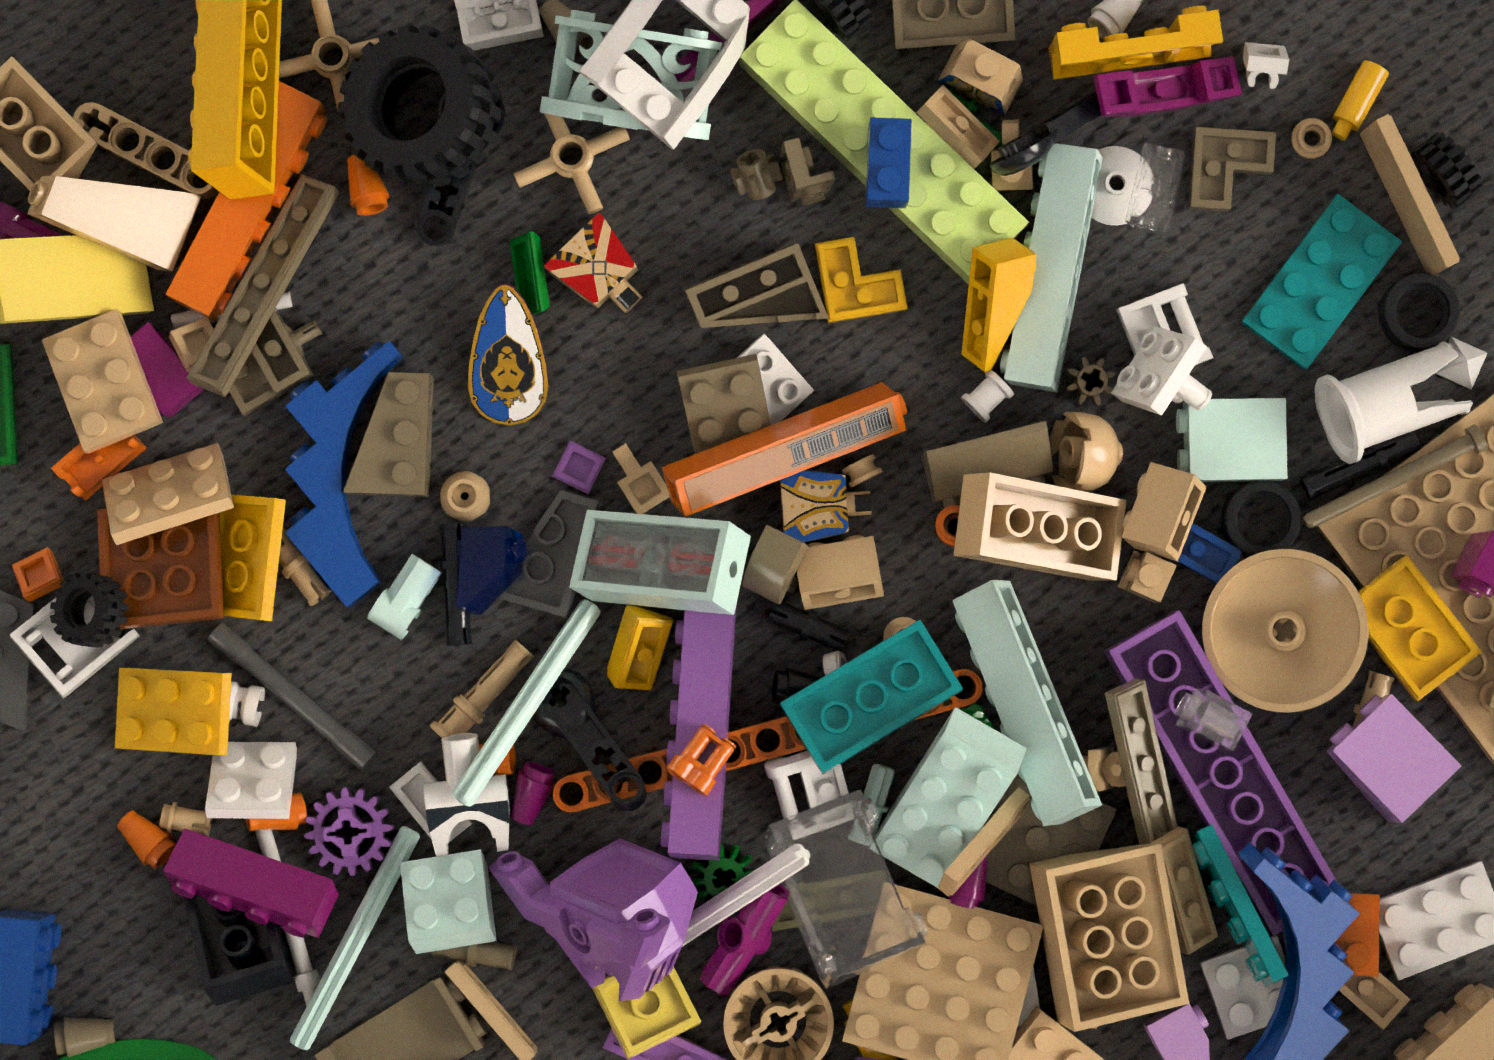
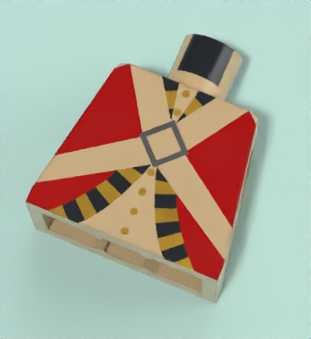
M600 213L590 220L544 265L546 271L597 309L611 298L626 314L642 299V296L627 281L638 271L637 266Z

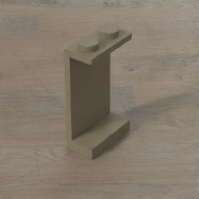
M443 973L322 1048L314 1056L317 1060H459L473 1050L478 1051L483 1048L486 1042L482 1036L487 1034V1030L475 1012L471 1015L468 1014L461 1002L466 999L465 995L451 979L448 981Z

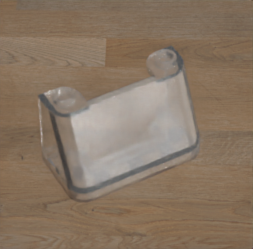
M861 789L769 824L764 836L770 860L794 844H801L804 849L810 852L809 865L780 884L790 893L788 896L789 906L817 974L825 988L842 983L923 946L925 943L923 936L927 935V928L919 912L912 913L909 907L904 908L873 835L875 829L874 822L879 821L876 807L871 798H864Z

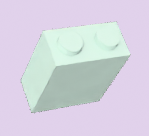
M1286 398L1210 399L1208 404L1201 410L1192 408L1186 402H1183V409H1177V433H1184V449H1178L1177 470L1195 474L1201 482L1283 481L1288 479Z

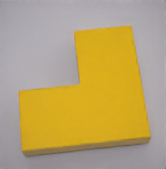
M854 237L815 243L825 308L829 317L827 319L828 323L907 310L901 269L861 276Z

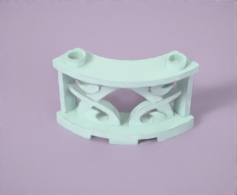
M571 10L570 17L556 15L555 24H559L549 97L542 96L540 112L576 120L601 122L610 126L648 130L608 96L603 102L596 101L593 94L599 88L595 85H590L591 82L581 73L570 91L573 70L578 72L582 66L574 62L579 32L587 33L593 38V45L590 49H584L579 45L581 54L586 59H589L604 38L602 32H608L613 25L595 22L596 13ZM688 28L684 29L683 36L642 29L626 52L635 49L657 73L662 82L660 84L683 102L684 97L681 90L695 87L717 55V50L721 51L722 42L708 40L709 32ZM645 39L672 44L665 49L662 56ZM681 50L699 52L694 81L678 82L674 75L685 72L691 65H681L678 63L676 56ZM708 106L684 137L709 140L711 124L706 123Z

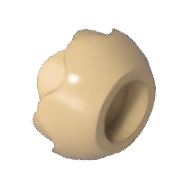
M469 471L457 472L450 476L441 488L440 501L442 508L447 515L458 521H473L487 511L490 505V489L487 482L477 474ZM462 493H468L469 497L467 500L461 498Z

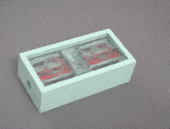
M587 510L569 588L596 602L734 615L751 536L730 521Z

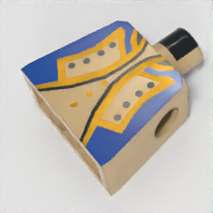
M967 39L955 46L938 82L948 87L953 86L955 91L971 99L974 97L976 98L975 101L1005 116L1023 82V77L1018 63L974 40Z
M804 470L780 480L783 533L803 543L846 534L849 532L848 516L871 515L870 491L846 492L845 475Z

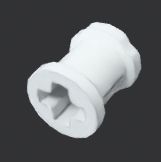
M992 370L985 373L986 378L970 394L964 393L960 397L966 406L984 423L990 419L989 413L1005 398L1010 399L1014 395V392L1006 382Z

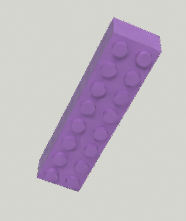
M1180 610L1171 611L1103 650L1122 685L1135 678L1145 680L1161 753L1204 827L1213 825L1267 933L1275 936L1283 931V927L1274 899L1263 881L1238 855L1248 842L1261 852L1266 847L1270 848L1286 863L1283 869L1289 874L1296 869L1309 881L1317 874L1328 884L1335 877Z

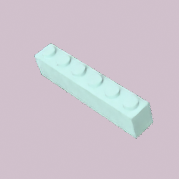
M1054 143L1046 157L1039 162L1038 175L1043 180L1040 193H1034L1031 203V216L1035 217L1033 231H1028L1024 239V246L1036 253L1033 287L1010 333L1012 334L1010 350L1005 349L1003 351L1000 363V372L1005 374L1004 380L1011 385L1058 392L1103 160L1098 149Z
M990 580L952 600L957 611L955 614L956 622L960 629L966 633L972 648L970 650L971 659L974 665L981 670L987 685L985 687L986 696L989 702L996 707L1002 722L1000 725L1001 733L1027 748L1018 775L1027 784L1032 796L1031 807L1036 817L1042 821L1043 826L1060 825L1102 806L1011 582Z

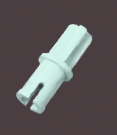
M874 764L872 766L863 797L857 799V803L860 806L849 839L864 845H872L882 814L888 811V807L885 804L895 776V770L882 764Z

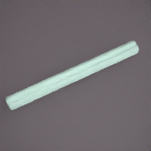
M586 599L579 602L453 790L452 795L459 803L468 807L475 803L599 617L600 610L593 602Z
M402 826L390 846L290 1037V1043L307 1051L317 1036L401 875L400 862L409 860L420 839V834L409 827Z

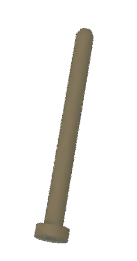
M1474 424L1465 429V436L1306 513L1303 521L1307 528H1315L1465 453L1474 450L1476 454H1479L1488 449L1487 442L1481 430Z

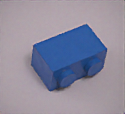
M870 117L868 125L865 207L906 209L909 202L912 119Z

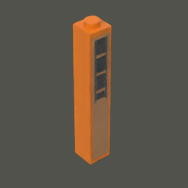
M881 382L663 466L661 468L671 503L686 517L906 431L903 416L907 414L905 401L899 392H894Z

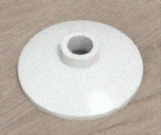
M1121 146L1103 147L1098 149L1103 160L1091 218L1106 225L1127 224L1139 218L1149 207L1155 189L1153 173L1145 159L1135 151ZM1110 178H1121L1123 189L1113 190L1109 184Z

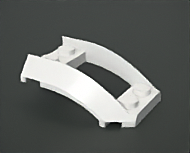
M631 0L598 44V48L587 62L580 67L578 72L667 146L675 149L716 95L745 49L750 8L743 0H676L724 41L721 51L717 53L703 76L683 102L624 54L662 0Z

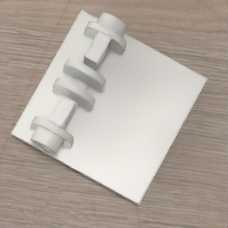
M763 333L737 358L753 354L757 355L772 425L782 421L814 390Z

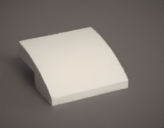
M454 0L462 41L474 51L544 37L537 0Z

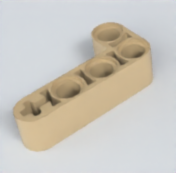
M94 102L84 103L74 112L73 119L98 143V147L184 192L201 196L200 199H210L218 194L219 191L210 184L203 188H194L193 178L195 173L191 171L189 164V150ZM89 119H99L107 127L111 128L109 135L96 127L91 128L87 125ZM131 133L138 134V146L132 151H124L122 149L123 139ZM170 151L174 152V164L166 170H160L157 162L161 154Z

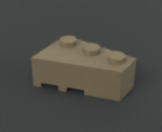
M795 242L684 288L700 328L829 319L800 246Z

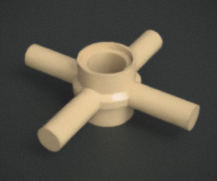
M311 0L320 38L315 42L311 54L280 61L279 78L316 70L321 76L330 79L338 110V103L344 102L345 96L339 93L343 80L347 81L346 75L350 72L347 69L352 60L360 59L364 55L361 49L368 42L375 45L380 41L379 38L350 44L345 38L336 35L328 0ZM333 48L342 50L343 56L338 64L328 66L323 63L324 55L328 50Z
M545 114L556 141L551 148L549 158L513 173L519 187L521 188L557 172L563 177L573 178L588 214L602 210L603 206L588 171L592 166L594 155L630 140L626 128L617 127L587 141L579 135L570 134L563 117ZM568 148H578L583 152L581 160L575 165H566L561 161L563 152Z

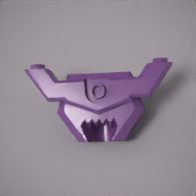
M618 839L581 859L552 880L550 885L532 860L520 856L515 851L502 854L498 857L497 861L489 866L490 872L526 920L544 927L545 931L556 939L592 989L604 983L607 973L609 977L615 976L619 983V1001L640 999L646 991H650L655 984L663 980L664 976H668L672 972L683 946L698 894L681 862L626 840Z

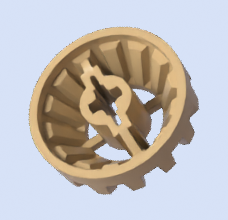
M778 965L769 966L766 969L751 972L732 990L724 1011V1035L727 1045L736 1060H821L832 1040L834 1030L833 1012L828 997L815 979L813 980L796 968L791 969L779 967ZM783 991L795 996L797 1000L791 1004L781 1001L771 1002L767 993ZM761 997L766 1007L760 1015V1022L751 1027V1010L756 1001ZM777 1012L780 1017L789 1016L785 1021V1030L780 1031L777 1026L771 1029L767 1028L772 1022V1013ZM806 1016L805 1030L795 1042L792 1036L797 1029V1021ZM767 1039L773 1042L788 1041L789 1046L774 1048L762 1042Z

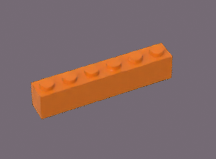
M279 81L274 194L230 200L221 192L218 193L166 292V295L172 301L204 317H208V319L216 322L219 314L222 315L233 296L231 292L237 280H242L253 260L250 255L256 244L261 245L272 227V223L268 221L275 208L281 209L290 193V187L287 185L293 173L299 174L304 168L309 156V152L305 150L311 138L317 139L325 128L327 117L323 115L326 110L322 102Z

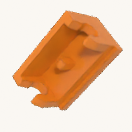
M136 435L89 454L83 451L81 443H79L51 469L59 478L64 479L72 487L70 489L72 493L87 501L103 487L102 479L118 474L144 452L147 447Z

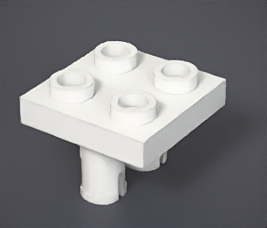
M1155 326L1142 339L1139 351L1129 366L1120 372L1117 384L1111 394L1124 403L1159 415L1164 413L1171 401L1176 403L1185 401L1192 408L1201 410L1210 401L1212 392L1189 373L1207 346L1197 338Z

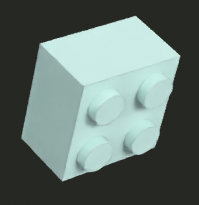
M481 849L400 862L408 942L416 954L497 941L488 867Z

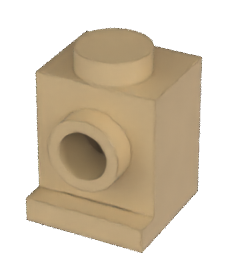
M1133 550L1117 587L1152 603H1161L1177 565L1148 552L1139 553Z

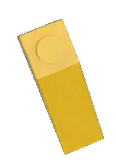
M1007 238L972 248L961 355L984 372L992 370L1032 292L1036 269V253L1014 238Z

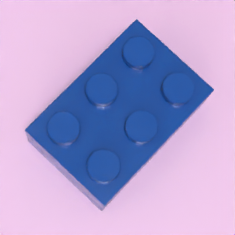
M14 909L0 912V1043L27 1045L43 1036L45 1029L49 1030L51 1028L53 1005H47L49 989H54L58 971L57 965L51 964L53 948L59 947L62 932L61 924L55 923L56 913Z

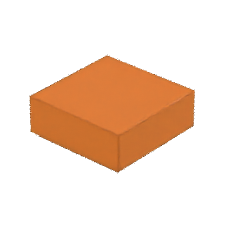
M48 547L12 564L22 595L29 603L62 587L60 583L64 579L55 556Z

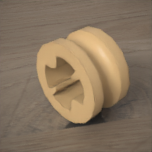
M874 454L842 469L843 474H847L851 478L850 488L883 472L881 467L878 468L874 465V459H876Z

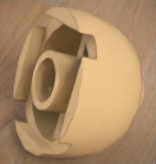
M1065 412L1063 415L1066 418L1055 422L1050 436L1051 456L1059 450V475H1052L1053 481L1059 487L1084 492L1094 491L1108 483L1115 473L1117 466L1122 461V445L1118 441L1111 425L1103 418L1083 412Z

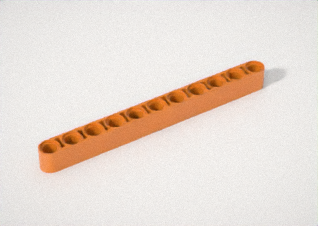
M967 669L952 671L956 678L964 675L971 679L974 688L972 694L965 699L953 696L917 719L975 703L982 693V682L979 676ZM787 716L728 731V739L736 741L740 746L741 752L735 761L726 762V771L806 750V747L796 736L795 729ZM763 729L776 731L779 735V744L776 749L765 752L758 748L756 744L757 734ZM667 748L628 759L638 773L640 765L645 761L652 760L660 765L662 776L659 781L655 783L643 781L647 792L665 788L666 781H673V775L666 770ZM612 763L605 765L609 771L617 772ZM588 770L561 778L553 789L555 804L566 812H577L611 802ZM631 781L624 782L616 796L620 799L635 796L638 792V785ZM575 782L581 786L583 798L579 803L569 804L563 800L561 790L565 783Z

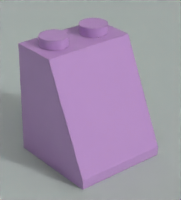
M1376 694L1359 709L1363 716L1352 727L1345 723L1329 738L1333 745L1326 752L1388 822L1403 823L1461 765L1392 694L1384 695L1382 698Z

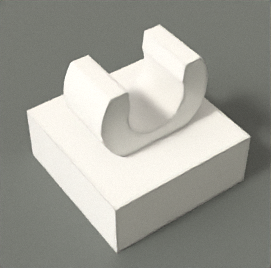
M1245 42L1243 61L1247 71L1248 85L1254 87L1256 76L1264 72L1269 74V88L1275 89L1279 81L1278 74L1287 75L1289 57L1285 46Z

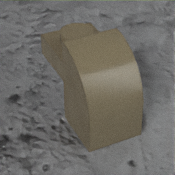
M766 525L747 565L743 578V587L780 605L786 592L793 594L799 583L798 578L794 575L808 546L802 541Z

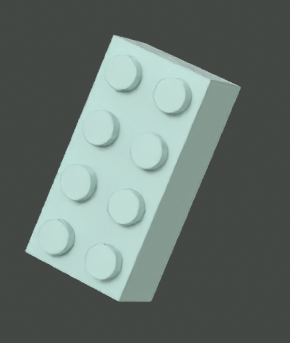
M955 707L882 821L870 849L938 888L945 870L979 833L1018 774L1027 748Z

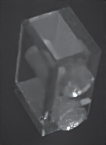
M1194 689L1192 695L1185 693L1175 712L1180 717L1176 723L1177 726L1218 748L1234 751L1252 716V713L1209 690Z

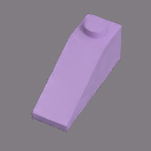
M1189 1003L1162 1010L1142 1021L1161 1060H1210L1209 1039L1204 1031V1028L1208 1027L1209 1023L1198 1004L1191 1007Z

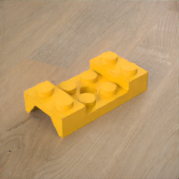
M1206 6L1185 8L1182 10V15L1176 17L1169 29L1167 27L1150 29L1144 32V37L1130 39L1127 33L1113 34L1104 37V42L1102 43L1099 42L1097 27L1086 28L1085 23L1065 25L1061 28L1062 32L1056 33L1049 47L1053 80L1211 57V45L1223 43L1219 9L1207 11Z

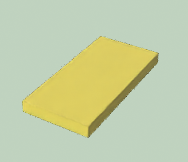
M77 235L0 239V324L90 318L100 316L114 309L121 311L122 315L144 314L154 311L147 265Z

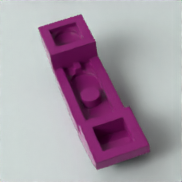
M1234 56L1202 60L1188 66L1132 73V70L1099 74L1093 77L1103 117L1135 116L1166 112L1242 95Z

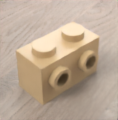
M1150 462L1147 472L1142 474L1138 481L1137 498L1134 506L1124 517L1122 538L1134 549L1178 562L1206 486L1195 474Z
M854 535L840 542L829 544L814 542L807 544L808 549L797 569L799 589L805 610L884 596L874 536Z

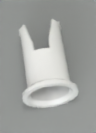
M1443 341L1430 349L1338 381L1329 374L1317 379L1314 388L1317 412L1332 449L1342 461L1348 464L1358 462L1362 458L1364 448L1452 416L1464 415L1470 412L1473 404L1471 400L1455 402L1453 399L1416 402L1410 387L1425 381L1458 357V353L1452 348L1451 344Z

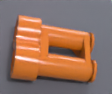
M702 724V727L698 729L680 755L675 754L667 765L666 770L678 780L686 783L694 791L706 797L716 784L714 778L731 756L736 745L724 737L721 740L715 736L716 732L711 727ZM709 742H712L717 746L703 765L697 759Z

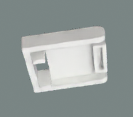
M93 596L87 600L84 607L86 624L91 621L94 615L95 602ZM51 602L10 634L13 642L63 699L140 636L135 629H132L121 639L120 637L112 636L114 642L109 645L103 644V647L99 648L79 646L65 642L61 639L62 635H58L54 631L57 624L51 623L50 616L55 614V610L50 609ZM42 638L66 664L56 675L32 649V646Z

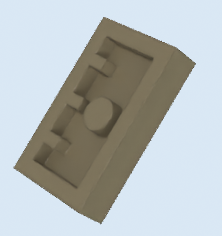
M799 138L784 141L778 157L791 202L801 199L802 205H809L824 200V194L831 190L835 181L834 172L829 171L811 176V171H814V164L809 147L802 148Z

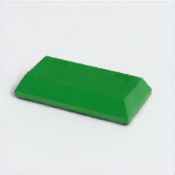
M528 232L510 239L509 242L516 290L525 300L532 315L544 312L550 305L541 240L536 233Z

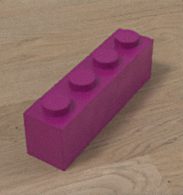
M185 828L163 870L171 885V889L180 896L190 899L194 895L208 899V903L223 911H230L231 908L245 912V916L259 924H267L268 921L282 925V929L287 933L301 938L305 934L319 938L339 896L334 882L330 878Z

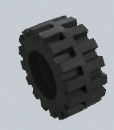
M81 572V574L74 573L70 575V579H64L60 583L62 589H56L53 594L57 598L56 602H51L50 609L55 610V614L51 615L50 619L51 623L57 624L54 628L56 634L62 635L61 639L65 642L85 647L99 648L103 647V644L109 645L114 642L112 636H120L122 630L119 627L121 624L126 625L128 619L123 616L124 612L129 611V604L123 603V600L127 598L126 592L119 590L121 584L118 581L112 580L113 578L87 572ZM93 596L95 602L94 615L91 621L86 624L84 607L87 600Z

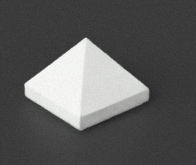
M1450 337L1448 343L1458 353V357L1434 374L1471 390L1487 356V352Z

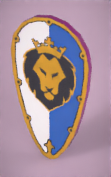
M505 283L495 288L479 316L469 361L468 390L472 404L482 416L493 423L510 426L525 423L539 413L546 402L549 383L546 360L533 315L518 291L512 285Z

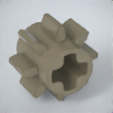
M760 149L749 150L741 154L737 158L738 168L730 170L739 195L747 193L748 197L753 200H760L771 196L776 191L775 181L783 180L775 155L766 156V153Z
M1083 357L1080 359L1082 370H1067L1066 373L1074 378V381L1065 391H1076L1080 395L1077 399V405H1081L1086 398H1091L1092 403L1097 407L1101 405L1099 396L1101 392L1105 395H1112L1113 389L1107 386L1108 380L1116 374L1115 372L1106 373L1102 369L1104 359L1101 358L1095 365H1089L1088 360ZM1093 372L1097 375L1095 382L1100 387H1094L1087 391L1084 389L1086 382L1081 379V376L1086 377Z

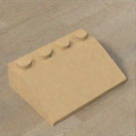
M1161 843L1068 854L1029 863L1039 921L1044 926L1042 937L1059 1024L1073 1032L1189 1004Z

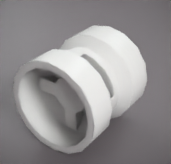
M231 681L229 721L233 718L240 719L244 725L257 727L262 713L257 711L259 700L264 701L265 687L251 685L248 688H243L237 682Z

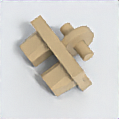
M1114 747L1088 750V756H1082L1096 791L1114 788V786H1126L1119 754L1114 752Z

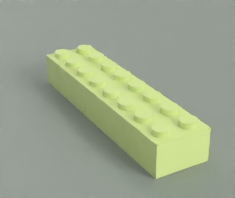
M793 0L739 57V65L865 186L870 117L912 119L909 202L906 209H889L968 285L972 248L1007 238L1015 239L1029 223L1023 215L798 0Z

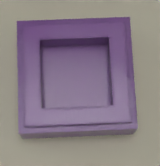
M569 441L552 477L589 495L606 458Z

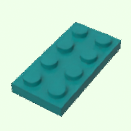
M1335 195L1240 323L1303 370H1307L1402 241L1341 195Z
M918 620L782 701L780 706L823 775L962 692L963 688L922 621Z
M1211 824L1197 831L1192 839V847L1200 871L1206 868L1212 880L1211 884L1208 885L1209 892L1217 907L1225 906L1231 918L1226 924L1232 938L1237 945L1243 942L1250 955L1245 962L1255 982L1262 980L1265 987L1288 976V973L1213 825Z

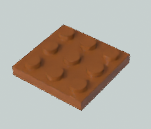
M107 508L97 509L100 575L113 578L112 580L118 581L121 584L119 590L125 591L127 595L123 603L129 604V611H125L123 615L128 618L126 625L121 624L120 629L224 618L220 512L116 545L110 532Z

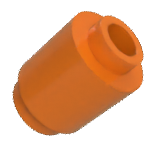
M951 505L944 508L937 516L935 523L938 538L950 547H955L956 535L949 532L948 524L952 520H958L960 505Z

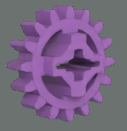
M344 787L341 791V798H338L331 791L326 794L327 805L319 801L313 805L319 813L318 816H308L306 818V822L313 825L314 830L304 834V837L306 839H314L316 843L309 850V853L316 854L320 852L323 855L319 862L321 867L329 862L334 863L333 874L338 875L345 866L348 868L350 876H355L360 864L368 872L373 869L372 857L378 861L384 860L385 855L380 850L381 846L390 847L393 843L392 840L385 837V832L394 829V824L384 823L383 820L390 813V810L387 808L379 811L376 808L380 800L378 796L373 797L369 801L366 800V789L361 788L355 796H352L350 788ZM356 805L365 809L374 821L367 822L359 816ZM339 806L336 821L332 825L324 826L329 813ZM347 821H350L351 827L367 829V831L352 837V842H349L346 835H341L340 833L332 834V832L346 826ZM375 837L370 850L363 856H360V845L366 838ZM332 841L341 849L343 857L335 854L326 842Z

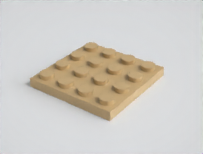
M885 882L842 1042L905 1060H1009L1044 926L975 906L973 909L961 907L950 903V899Z

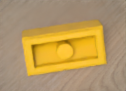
M626 605L607 666V677L615 688L652 690L674 621L671 617L637 606Z

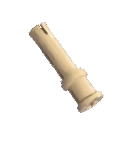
M515 639L479 681L464 696L462 694L459 697L456 696L453 699L454 705L438 722L433 721L429 726L441 738L453 734L467 733L475 723L480 724L483 721L482 718L485 716L483 712L534 656Z

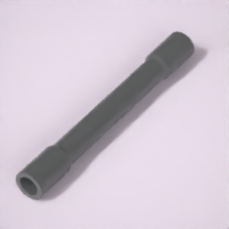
M224 622L220 623L207 639L208 642L233 663L245 669L329 740L333 747L358 769L362 770L368 764L370 758L372 759L377 753L353 731L342 726L258 655L249 643Z

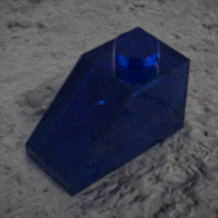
M507 526L462 528L457 608L473 615H482L521 574V562L524 561L526 556L523 534Z

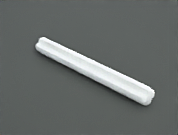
M794 844L693 910L683 946L808 866L811 856L810 852L804 849L801 844Z

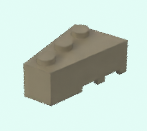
M388 372L343 493L348 495L429 497L434 377L429 373Z

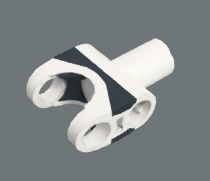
M459 733L443 737L441 741L446 781L424 783L427 825L436 856L449 855L448 843L450 833L458 823L465 820H478L484 823L490 830L492 838L496 839L497 852L507 851L509 847L510 806L506 774L493 775L472 806L468 807L459 803L453 797L452 792L480 751L478 734Z

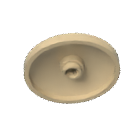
M1276 549L1260 552L1233 566L1219 580L1211 592L1202 622L1205 654L1221 683L1244 702L1263 710L1279 713L1310 710L1323 705L1339 695L1359 671L1368 645L1369 627L1365 606L1351 580L1338 567L1326 559L1313 553L1295 549Z

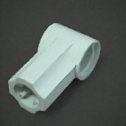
M411 554L389 589L386 588L370 610L367 619L402 640L409 632L406 629L412 620L418 618L421 612L420 606L431 592L442 572L414 554Z

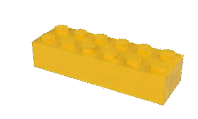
M196 0V11L198 14L197 33L194 36L196 69L192 75L194 109L190 114L193 133L192 148H190L188 153L191 171L230 200L274 194L282 0Z

